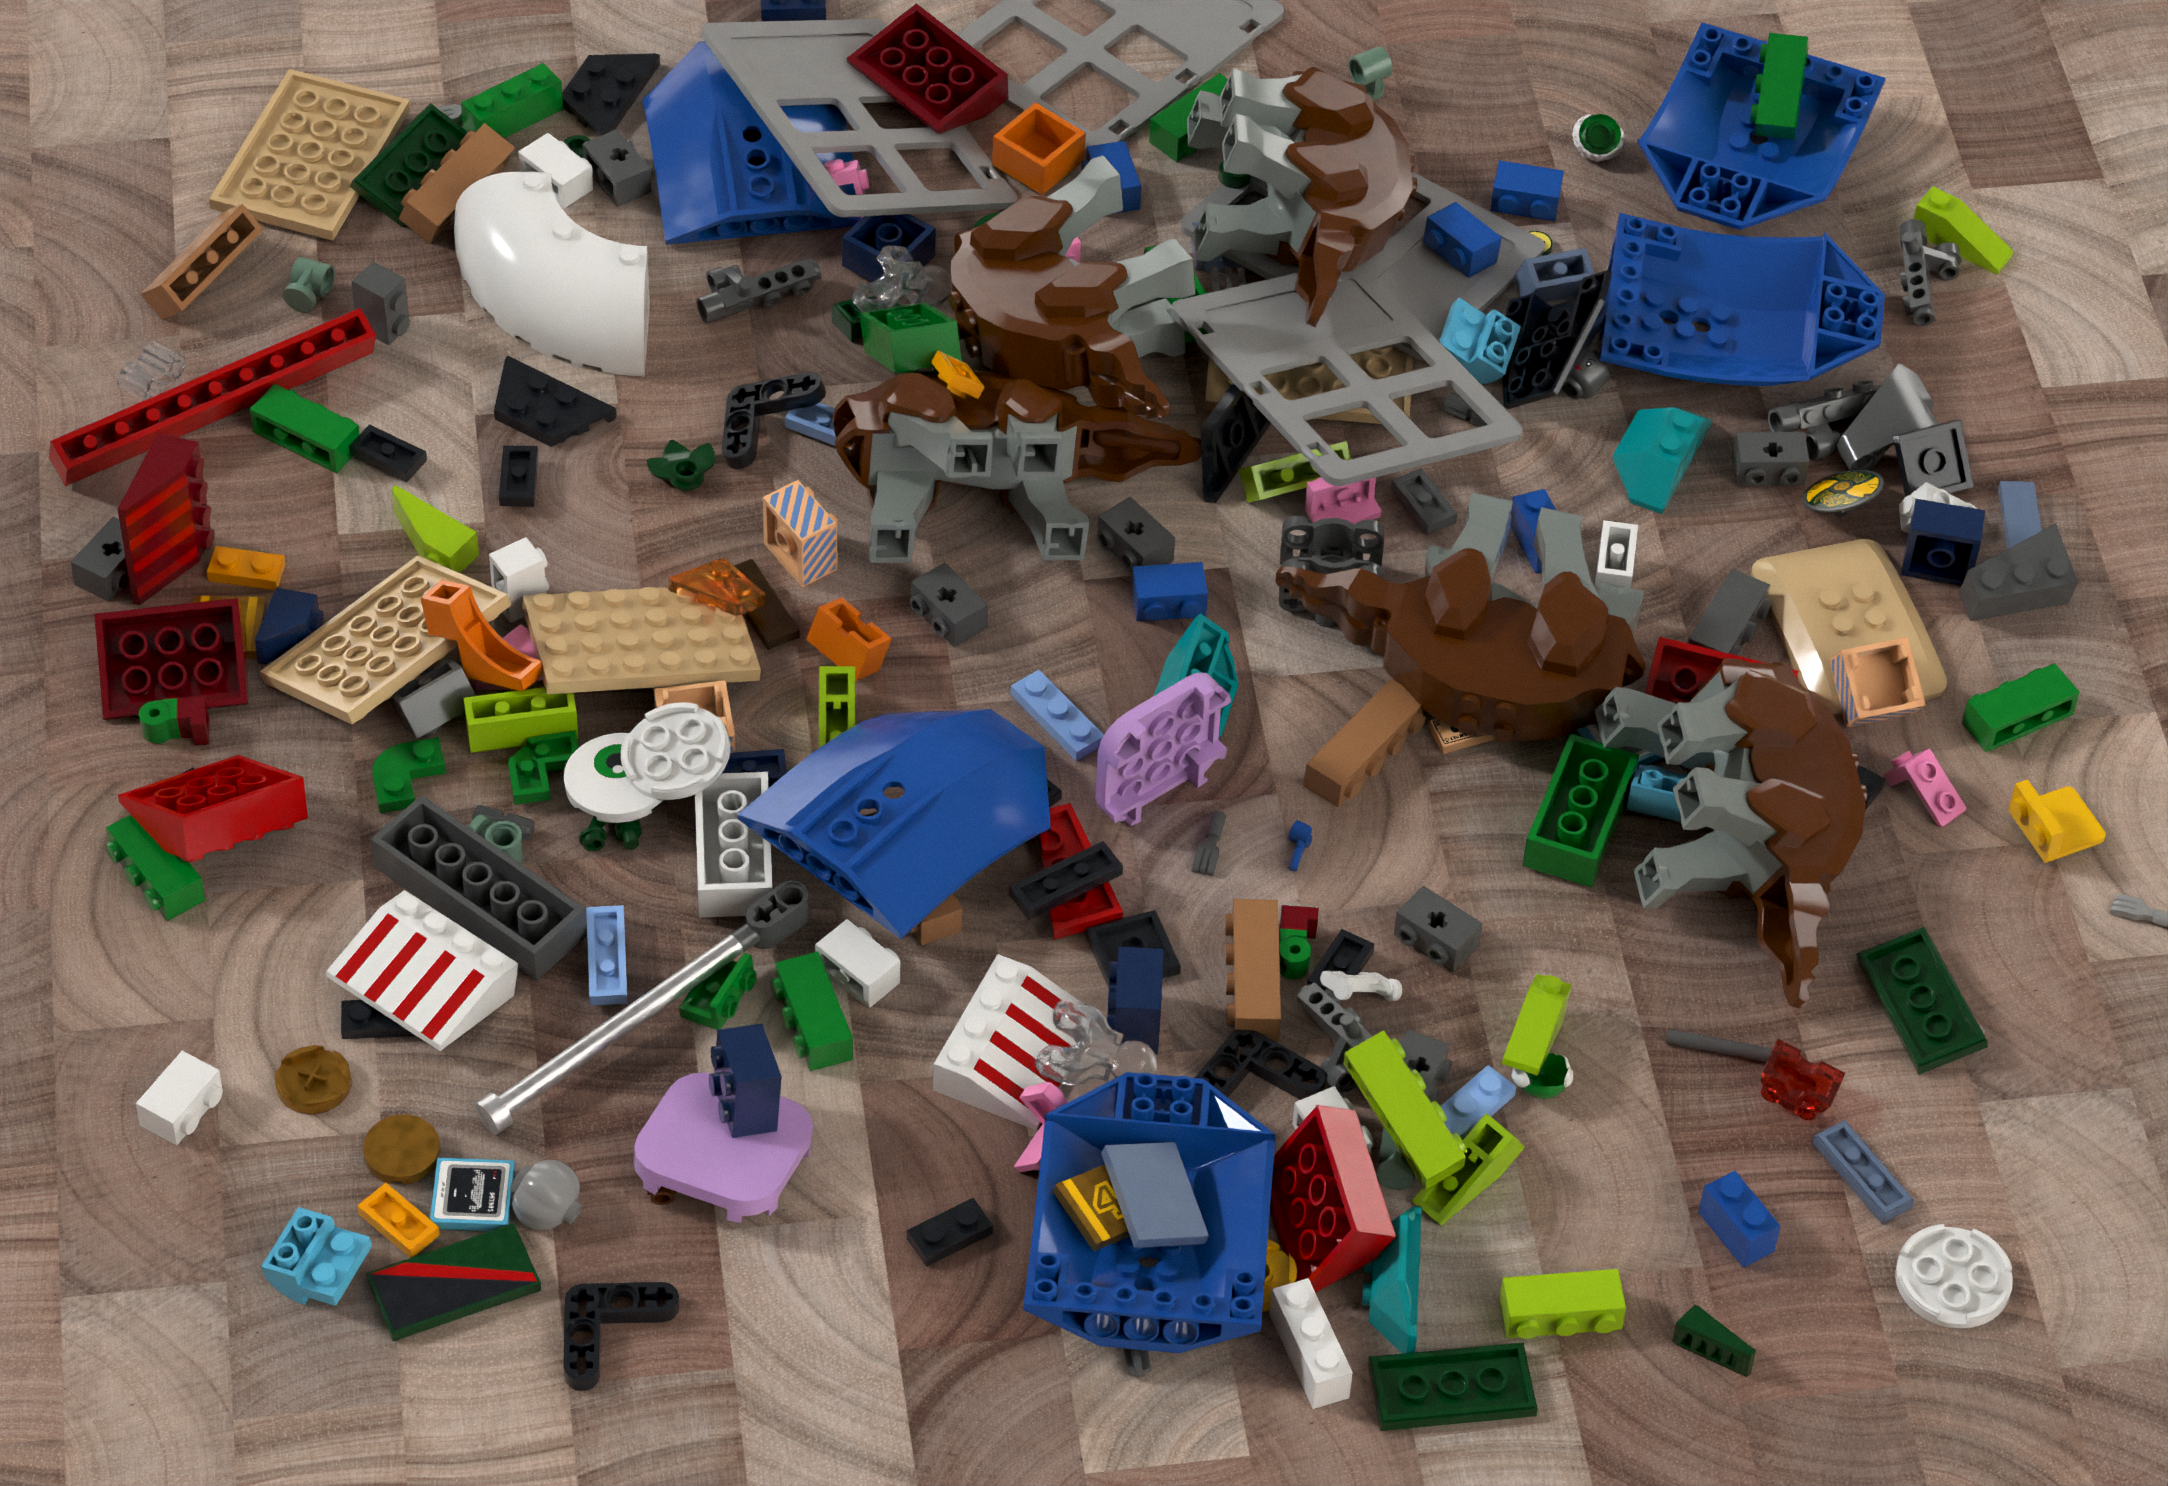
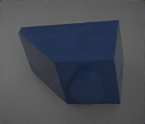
M276 587L255 638L257 661L259 664H267L276 660L322 626L324 613L323 610H319L316 594Z

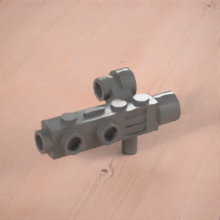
M1911 219L1903 222L1899 227L1906 270L1900 272V279L1904 292L1908 291L1909 294L1903 296V303L1907 316L1913 315L1916 325L1927 326L1936 321L1930 271L1939 273L1940 277L1944 280L1955 279L1959 275L1961 254L1958 245L1950 242L1942 243L1935 249L1926 247L1927 234L1925 224L1920 220Z
M809 257L752 278L743 277L738 265L725 269L718 267L706 272L707 283L712 293L696 299L697 309L700 317L707 324L761 304L764 307H770L780 302L785 295L793 293L794 296H801L809 292L815 280L821 279V270L816 260H810Z
M1868 380L1858 381L1852 384L1853 389L1844 391V388H1830L1824 390V396L1802 402H1791L1789 405L1773 408L1768 413L1769 427L1772 432H1794L1798 429L1807 428L1810 432L1805 435L1809 459L1818 460L1825 458L1829 453L1838 451L1837 443L1841 438L1838 431H1831L1828 422L1859 415L1881 385L1875 386L1873 381Z
M1315 982L1311 985H1305L1297 994L1298 1003L1302 1005L1305 1014L1336 1042L1331 1056L1321 1063L1320 1068L1326 1074L1328 1086L1330 1088L1335 1086L1341 1096H1347L1354 1092L1358 1086L1343 1064L1344 1054L1371 1038L1372 1035L1362 1026V1020L1353 1008L1349 1006L1344 1010L1341 1007V1001L1335 997L1332 990L1329 988L1323 990Z

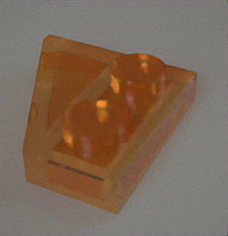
M724 557L668 579V590L677 594L681 589L697 594V602L718 607L721 611L734 616L765 605L766 594Z

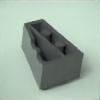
M2055 523L1968 570L1959 592L1970 621L2068 604L2078 584V580Z

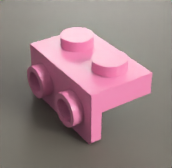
M1322 477L1307 482L1306 514L1313 523L1320 519L1338 518L1356 524L1362 520L1379 518L1381 516V509L1374 498L1376 477L1344 486L1331 485Z

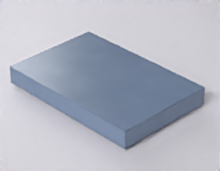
M1175 1142L1105 1145L1101 1155L1134 1248L1206 1243L1209 1234Z

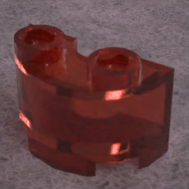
M1777 1039L1762 1072L1761 1083L1763 1087L1760 1093L1766 1101L1778 1103L1782 1107L1794 1111L1801 1119L1814 1120L1817 1114L1823 1113L1831 1107L1845 1072L1823 1061L1820 1063L1808 1062L1802 1057L1801 1050Z

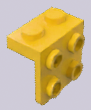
M2028 779L2015 783L2008 811L2044 863L2104 842L2106 832L2073 787L2066 786L2039 796Z

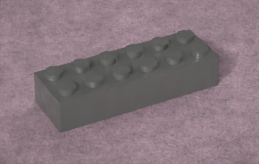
M422 795L370 839L373 866L442 915L517 962L518 969L536 981L587 936L586 910L584 907Z

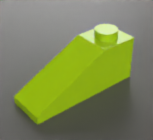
M1932 186L1917 203L1913 219L1920 220L1925 224L1928 242L1937 246L1946 242L1954 243L1960 248L1961 258L1996 275L2013 257L2014 251L1961 199Z
M397 485L391 489L394 514L419 556L458 573H461L479 556L476 531Z
M819 666L820 748L855 726V666Z
M1536 974L1503 1056L1502 1065L1535 1075L1539 1074L1563 1024L1572 984L1563 982L1556 976Z
M1487 1113L1463 1140L1467 1148V1153L1464 1154L1466 1156L1464 1168L1426 1190L1422 1188L1412 1200L1417 1206H1422V1210L1441 1226L1501 1177L1525 1148L1515 1136Z

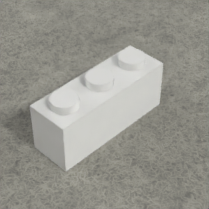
M1309 1278L1273 1288L1269 1315L1312 1409L1348 1399L1350 1397L1353 1372Z

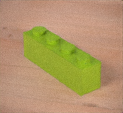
M1383 1030L1345 1052L1343 1064L1423 1189L1426 1190L1464 1168L1466 1159L1464 1154L1467 1153V1148L1461 1137L1456 1132L1451 1134L1444 1124L1447 1118L1438 1102L1433 1101L1431 1103L1423 1090L1426 1089V1085L1416 1069L1410 1071L1403 1059L1406 1058L1401 1044L1396 1038L1390 1040Z

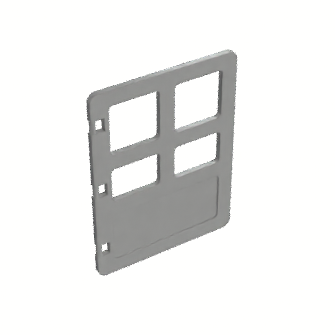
M1002 0L957 35L977 49L1010 23L1018 22L1065 52L1063 55L1026 83L1019 85L1008 79L1009 99L1004 103L1021 114L1036 102L1086 132V155L1087 146L1124 141L1133 133L1136 134L1150 123L1152 117L1181 99L1197 83L1203 82L1252 44L1255 38L1263 32L1266 33L1279 23L1284 16V7L1276 0H1090L1114 16L1089 35L1082 36L1034 6L1041 0ZM1252 24L1256 27L1249 34L1243 31L1248 25ZM1137 30L1180 56L1186 62L1163 80L1155 82L1106 50L1131 31ZM1086 67L1093 69L1138 98L1096 131L1086 129L1042 101L1048 94ZM1185 74L1192 77L1184 84L1178 81ZM1119 125L1126 128L1118 135L1112 132Z
M876 19L704 24L701 31L703 40L832 214L839 217L999 210L1007 209L1017 202V194L1007 181L1001 178L992 165L991 160L964 125L937 134L930 127L883 129L878 126L862 103L897 102L847 62L848 56L887 26L882 21ZM833 104L839 108L854 130L800 132L795 128L780 106ZM952 149L982 189L929 191L923 186L897 150ZM870 152L901 193L847 195L842 192L814 153ZM984 173H988L992 179H988Z
M1412 172V177L1417 178V189L1413 197L1428 204V206L1395 235L1389 236L1383 250L1367 260L1363 265L1439 341L1453 302L1461 298L1482 312L1515 282L1514 275L1525 259L1542 256L1545 250V243L1535 235ZM1251 176L1250 183L1243 188H1229L1221 184L1181 219V232L1194 239L1195 227L1192 226V222H1199L1207 202L1219 205H1235L1251 191L1259 192L1268 197L1267 182ZM1454 202L1460 204L1502 237L1497 263L1469 278L1423 243L1427 217ZM1230 249L1222 254L1266 279L1294 274L1299 271V268L1296 267L1297 264L1283 265L1263 253ZM1408 343L1393 344L1394 348L1417 360H1424Z
M1363 264L1353 271H1341L1337 287L1332 297L1329 298L1328 306L1320 317L1316 328L1306 324V302L1294 290L1298 273L1177 300L1172 304L1170 313L1175 321L1197 340V344L1241 391H1244L1253 400V404L1299 453H1302L1309 460L1313 469L1331 485L1344 486L1513 443L1521 438L1523 428L1520 423ZM1204 328L1209 334L1203 335L1198 329ZM1405 342L1411 345L1431 367L1376 380L1370 378L1349 355ZM1323 363L1346 387L1296 400H1287L1269 383L1264 375L1309 364ZM1259 387L1265 394L1259 395L1254 388ZM1440 387H1451L1488 425L1438 438H1429L1392 399ZM1363 407L1368 409L1403 447L1351 460H1343L1306 420ZM1317 449L1322 456L1317 457L1311 450Z

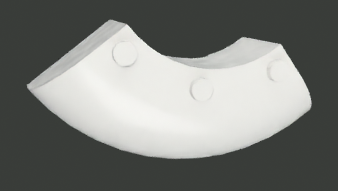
M504 172L484 177L470 185L461 194L456 203L454 211V242L462 277L471 288V294L483 310L486 309L495 318V323L514 338L519 336L529 342L532 349L551 358L554 355H558L571 360V365L581 368L584 364L601 367L604 373L645 377L650 309L647 246L629 245L607 240L576 224L563 211L556 200L552 189L551 172Z

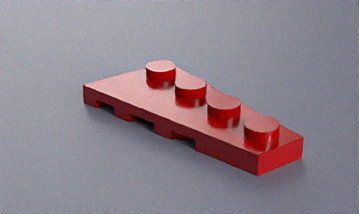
M1071 803L1049 808L1051 832L1047 830L1038 835L1043 870L1091 847ZM1109 881L1049 910L1053 940L1085 932L1086 928L1123 919V910Z

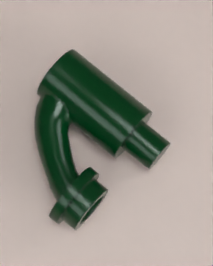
M593 816L588 828L579 834V842L587 851H598L605 846L607 836L603 827L607 822L598 821L596 816ZM640 820L614 823L617 838L624 842L625 848L629 850L637 848L639 846L638 838L642 834Z

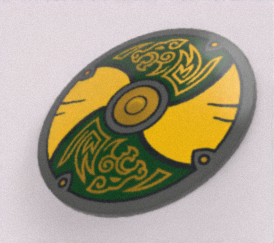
M1851 470L1835 473L1818 480L1808 487L1802 496L1804 506L1812 511L1834 512L1837 517H1842L1856 507L1875 498L1882 491L1884 480L1881 475L1869 470Z

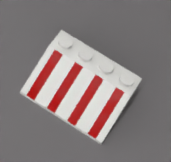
M404 890L375 912L328 968L326 977L441 1051L514 997L518 963Z
M997 954L934 1062L933 1091L1037 1131L1041 1122L1019 1097L1027 1086L1052 1082L1054 1086L1059 1089L1061 1088L1095 1028L1099 1015L1033 967Z

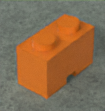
M840 597L818 607L806 640L837 666H855V681H859L880 670L892 638L873 622L866 625L860 620L862 613L843 597Z

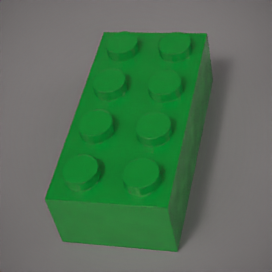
M926 302L860 313L865 353L892 372L898 373V375L919 373V369L932 367V371H937L931 363L937 350L962 361L957 321Z
M1570 734L1527 836L1522 866L1592 888L1629 797L1631 784L1638 765L1639 754L1619 748H1604L1603 743Z

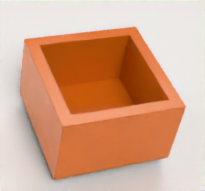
M1035 102L993 136L992 165L1043 196L1084 161L1086 132Z

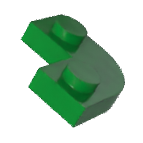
M576 730L526 739L527 745L518 750L513 757H509V778L514 805L551 800L547 772L565 769L569 758L579 748Z
M439 737L397 744L389 747L378 756L373 765L372 774L380 813L406 809L415 801L411 779L446 773Z

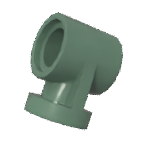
M1378 46L1351 56L1348 61V68L1353 83L1365 85L1366 91L1373 98V101L1381 98L1385 88L1382 79L1390 77L1393 72L1392 62L1387 51L1383 47Z
M298 257L292 267L290 284L287 285L283 292L285 302L296 311L303 313L312 311L317 302L316 296L325 298L332 289L335 279L334 266L306 257Z
M483 814L476 816L468 826L471 830L522 864L524 854L522 832L519 826L510 821L494 822Z
M1383 1128L1378 1162L1380 1164L1377 1169L1378 1182L1389 1189L1403 1190L1410 1188L1414 1184L1415 1175L1386 1129Z

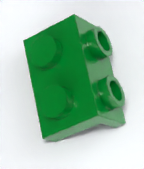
M743 953L738 962L732 960L692 988L679 1006L680 1017L716 1030L722 1029L727 1019L733 1018L736 1014L739 1001L745 992H749L755 984L757 974L754 970L752 955Z

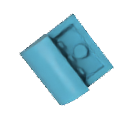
M1458 298L1451 305L1439 342L1480 384L1495 382L1505 375L1521 326L1495 309L1486 315L1466 301Z
M1639 765L1631 784L1627 810L1681 823V815L1676 804L1673 788L1682 779H1685L1689 773L1678 774L1666 771L1664 768L1656 765Z
M298 1207L261 1268L269 1283L291 1300L305 1305L307 1300L311 1298L336 1306L372 1248V1243L369 1236L336 1227L331 1216Z

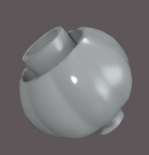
M543 1160L537 1162L533 1167L525 1165L516 1175L510 1187V1191L515 1193L512 1207L517 1219L532 1230H552L564 1222L571 1225L583 1208V1205L578 1202L580 1193L578 1176L570 1166L562 1161Z

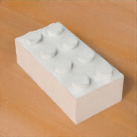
M768 772L721 773L710 786L695 794L699 917L746 916V911L751 904L773 890L771 843L739 821L737 817L742 810L768 789Z

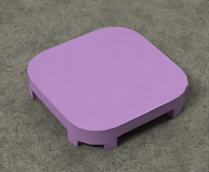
M1195 673L1118 718L1106 731L1098 749L1097 806L1115 824L1118 821H1125L1131 827L1141 822L1142 807L1188 779L1197 788L1207 782L1208 778L1204 775L1206 770L1218 758L1225 759L1227 748L1218 738L1221 708L1231 703L1230 694L1207 673Z
M693 1073L679 1078L669 1087L637 1136L634 1145L633 1168H635V1172L643 1180V1189L656 1195L662 1186L727 1209L726 1220L741 1223L742 1216L758 1215L762 1212L770 1216L778 1208V1197L803 1156L809 1157L813 1136L811 1115L802 1105L780 1096L776 1132L732 1138L727 1123H721L718 1112L719 1099L717 1096L713 1097L710 1092L709 1074L712 1073Z

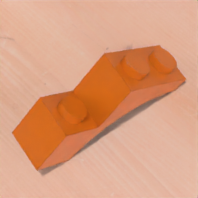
M442 579L421 597L428 634L458 642L463 670L467 678L511 688L516 691H524L543 674L541 660L518 651L503 640L490 626L475 601L471 586Z

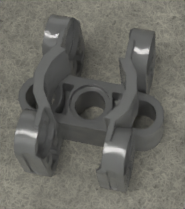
M1303 516L1289 517L1282 525L1281 567H1299L1322 574L1362 568L1383 578L1381 566L1384 548V527L1374 520H1362L1354 525L1347 520L1338 518L1320 519L1313 523L1310 519ZM1293 530H1303L1306 534L1297 536L1290 534V532ZM1363 534H1373L1376 538L1367 540L1360 536ZM1293 549L1300 550L1299 556H1293ZM1363 553L1370 554L1369 560H1363ZM1279 587V605L1282 609L1293 613L1306 610L1300 599H1292L1288 589ZM1312 613L1313 619L1320 626L1327 628L1338 626L1335 621Z

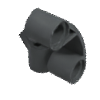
M1898 363L1841 436L1837 443V450L1850 471L1870 470L1890 446L1895 445L1894 435L1938 424L1932 414L1933 402L1931 396L1917 373Z

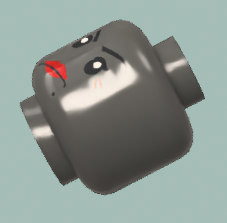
M1587 350L1562 387V390L1571 398L1589 399L1608 381L1609 371L1606 366L1607 362L1599 361L1598 351Z

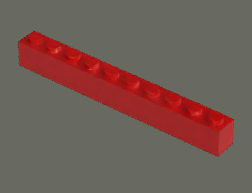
M358 308L53 439L50 442L49 459L66 487L149 451L158 433L181 437L254 405L274 384L289 390L373 353L377 335L361 308Z

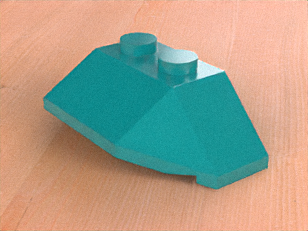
M1675 407L1638 410L1612 458L1621 482L1627 491L1629 502L1663 514L1711 427L1713 419Z
M1200 613L1195 617L1167 656L1154 696L1190 675L1207 673L1230 694L1231 703L1221 708L1220 738L1239 682L1234 658L1228 646L1230 643L1228 632Z
M1413 1206L1391 1221L1396 1237L1375 1260L1363 1266V1273H1370V1283L1363 1282L1362 1306H1369L1368 1322L1401 1353H1413L1416 1348L1422 1206Z

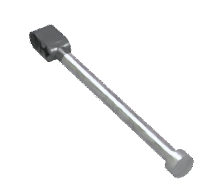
M796 880L781 883L748 907L746 911L747 923L501 1095L497 1096L490 1092L474 1104V1108L483 1125L492 1134L497 1135L513 1123L512 1114L752 946L758 949L772 948L803 927L810 918L809 892L807 887Z

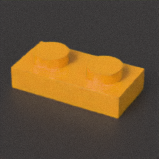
M937 350L931 363L939 372L938 377L948 384L946 388L959 397L965 398L968 394L979 399L985 387L968 364Z
M215 546L207 569V578L210 582L275 590L279 586L286 565L285 556Z
M386 1182L357 1205L358 1215L409 1258L416 1256L440 1236L439 1227Z

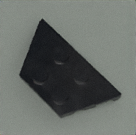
M656 53L588 55L562 92L563 108L569 114L575 115L577 121L585 128L590 126L595 130L597 137L614 131L660 66V55Z
M510 356L505 358L494 407L495 420L552 447L566 441L571 436H578L588 432L589 425L604 418L608 423L616 419L615 407Z
M1231 384L1201 427L1202 485L1205 502L1216 503L1239 471L1238 469L1241 468L1271 425V422L1253 404V400L1235 384Z

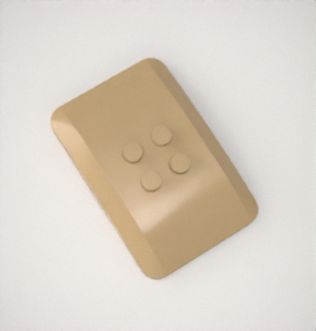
M1859 539L1765 557L1753 564L1751 576L1770 584L1767 599L1772 600V604L1768 614L1794 670L1799 671L1798 678L1801 685L1830 710L1834 718L1843 717L1829 659L1844 649L1908 637L1924 701L1941 697L1945 693L1947 678L1933 644L1902 580L1879 543L1870 539Z

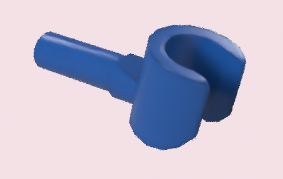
M1299 820L1295 821L1288 835V839L1296 843L1288 867L1290 871L1294 872L1298 869L1305 848H1308L1312 843V827Z

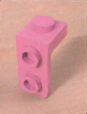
M836 159L823 164L838 186L853 183L856 195H864L865 190L870 189L866 169L860 170L858 160L843 163V160Z
M1930 748L1912 755L1910 750L1899 755L1891 761L1894 767L1883 774L1890 787L1909 780L1938 827L1945 826L1966 811L1965 804Z
M1052 1082L1027 1086L1019 1097L1042 1123L1014 1165L1019 1173L1040 1170L1045 1114L1068 1103L1063 1092L1054 1086Z

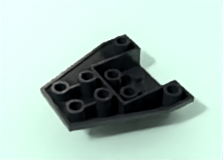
M1609 270L1583 277L1577 299L1552 307L1535 293L1509 300L1505 316L1520 325L1521 328L1505 375L1503 376L1504 407L1511 409L1559 394L1602 328L1610 297L1612 273Z

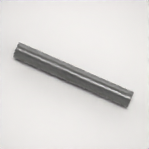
M1668 1029L1666 1040L1667 1044L1772 1064H1778L1780 1054L1779 1049L1674 1029Z

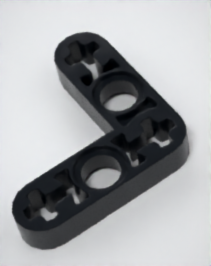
M813 372L743 384L732 389L728 394L722 440V454L728 465L733 469H742L752 464L755 460L760 416L810 407L821 402L826 395V388L820 376ZM776 392H784L779 398L769 399ZM745 422L749 423L746 428L734 431L738 425Z
M1235 1030L1231 1033L1195 1077L1206 1080L1226 1097H1229L1246 1075L1251 1072L1299 1100L1324 1091L1326 1074L1318 1065L1255 1030ZM1246 1044L1251 1045V1048L1246 1047L1243 1049L1238 1059V1047H1244ZM1272 1059H1280L1286 1063L1287 1067L1282 1070H1273L1266 1063ZM1221 1066H1227L1234 1070L1235 1073L1231 1077L1222 1078L1216 1075L1214 1070ZM1310 1079L1315 1081V1084L1310 1082L1307 1086L1302 1084V1081L1307 1083Z
M666 1282L590 1283L571 1287L566 1293L564 1307L563 1366L565 1382L574 1390L585 1391L593 1388L599 1382L601 1324L670 1321L679 1312L678 1290ZM622 1296L628 1297L633 1301L629 1308L623 1310L616 1309L611 1304L614 1299ZM645 1297V1308H640V1298ZM658 1298H666L665 1306H657ZM579 1300H587L586 1317H579ZM582 1330L588 1331L593 1335L591 1341L584 1344L576 1343L571 1339L574 1333ZM578 1357H585L586 1359L585 1375L577 1374Z

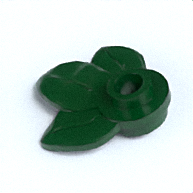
M670 440L664 449L663 457L647 459V466L652 475L659 479L670 481L675 488L684 491L694 490L703 483L704 473L714 466L715 452L710 443L700 445L691 452L677 441Z

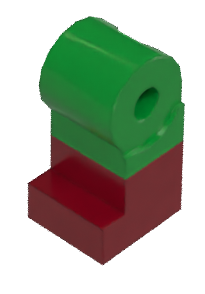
M205 696L151 701L140 708L139 719L143 736L148 742L160 744L170 739L193 738L195 745H209L210 716Z
M1282 905L1279 966L1280 974L1285 978L1292 980L1300 979L1309 971L1311 945L1306 939H1316L1319 908Z

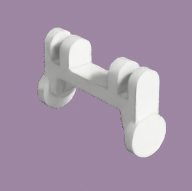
M1323 971L1320 976L1322 985L1332 990L1335 997L1339 1000L1349 999L1353 992H1376L1384 996L1387 1001H1397L1402 994V985L1397 979H1387L1376 972H1360L1358 975H1347L1342 971Z

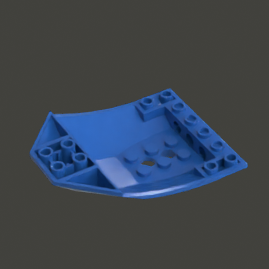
M1701 22L1668 93L1641 138L1637 139V143L1677 211L1742 230L1821 203L1828 198L1836 187L1860 140L1886 78L1808 54L1795 140L1767 137V142L1755 144L1750 140V136L1756 134L1755 124L1750 123L1752 104H1758L1760 94L1755 93V82L1757 74H1763L1764 63H1759L1761 44H1768V42Z
M699 41L642 100L652 150L666 245L852 227L861 220V216H836L826 208L705 41ZM833 104L780 106L795 128L800 132L848 131L846 118L839 108ZM748 130H757L761 133L762 137L757 142H748L743 138V134ZM852 152L814 153L822 164L836 159L843 160V163L854 161ZM753 157H760L766 162L760 166H754L748 160ZM853 183L839 186L843 193L856 195Z
M1619 213L1607 268L1612 273L1610 297L1602 328L1597 334L1599 361L1667 377L1698 382L1746 386H1775L1809 381L1879 348L1882 336L1885 294L1825 232L1823 236L1817 237L1738 236L1687 229ZM1662 318L1668 319L1674 324H1666L1662 321ZM1702 322L1708 326L1709 331L1699 332L1695 330L1692 323Z
M992 709L887 713L862 721L814 751L742 810L737 817L747 827L891 933L902 939L976 874L1031 838L1047 830L1051 832L1045 747ZM888 787H900L905 792L902 797L897 799L887 798L883 794L884 790ZM873 808L878 811L877 814L869 817L859 813L862 809Z
M1126 1072L1045 1114L1023 1310L1102 1347L1183 1353L1260 1332L1276 1134L1206 1080L1187 1076L1178 1077ZM1175 1142L1209 1234L1206 1243L1134 1248L1131 1237H1127L1093 1251L1053 1193L1055 1185L1104 1165L1101 1152L1105 1145ZM1144 1257H1151L1156 1259L1158 1263L1153 1267H1145L1140 1265L1138 1260ZM1140 1289H1149L1151 1291H1143Z

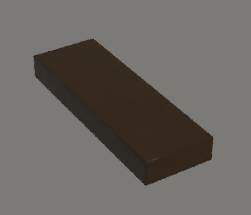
M753 559L721 570L722 581L724 584L733 585L741 610L767 650L800 638L799 628Z

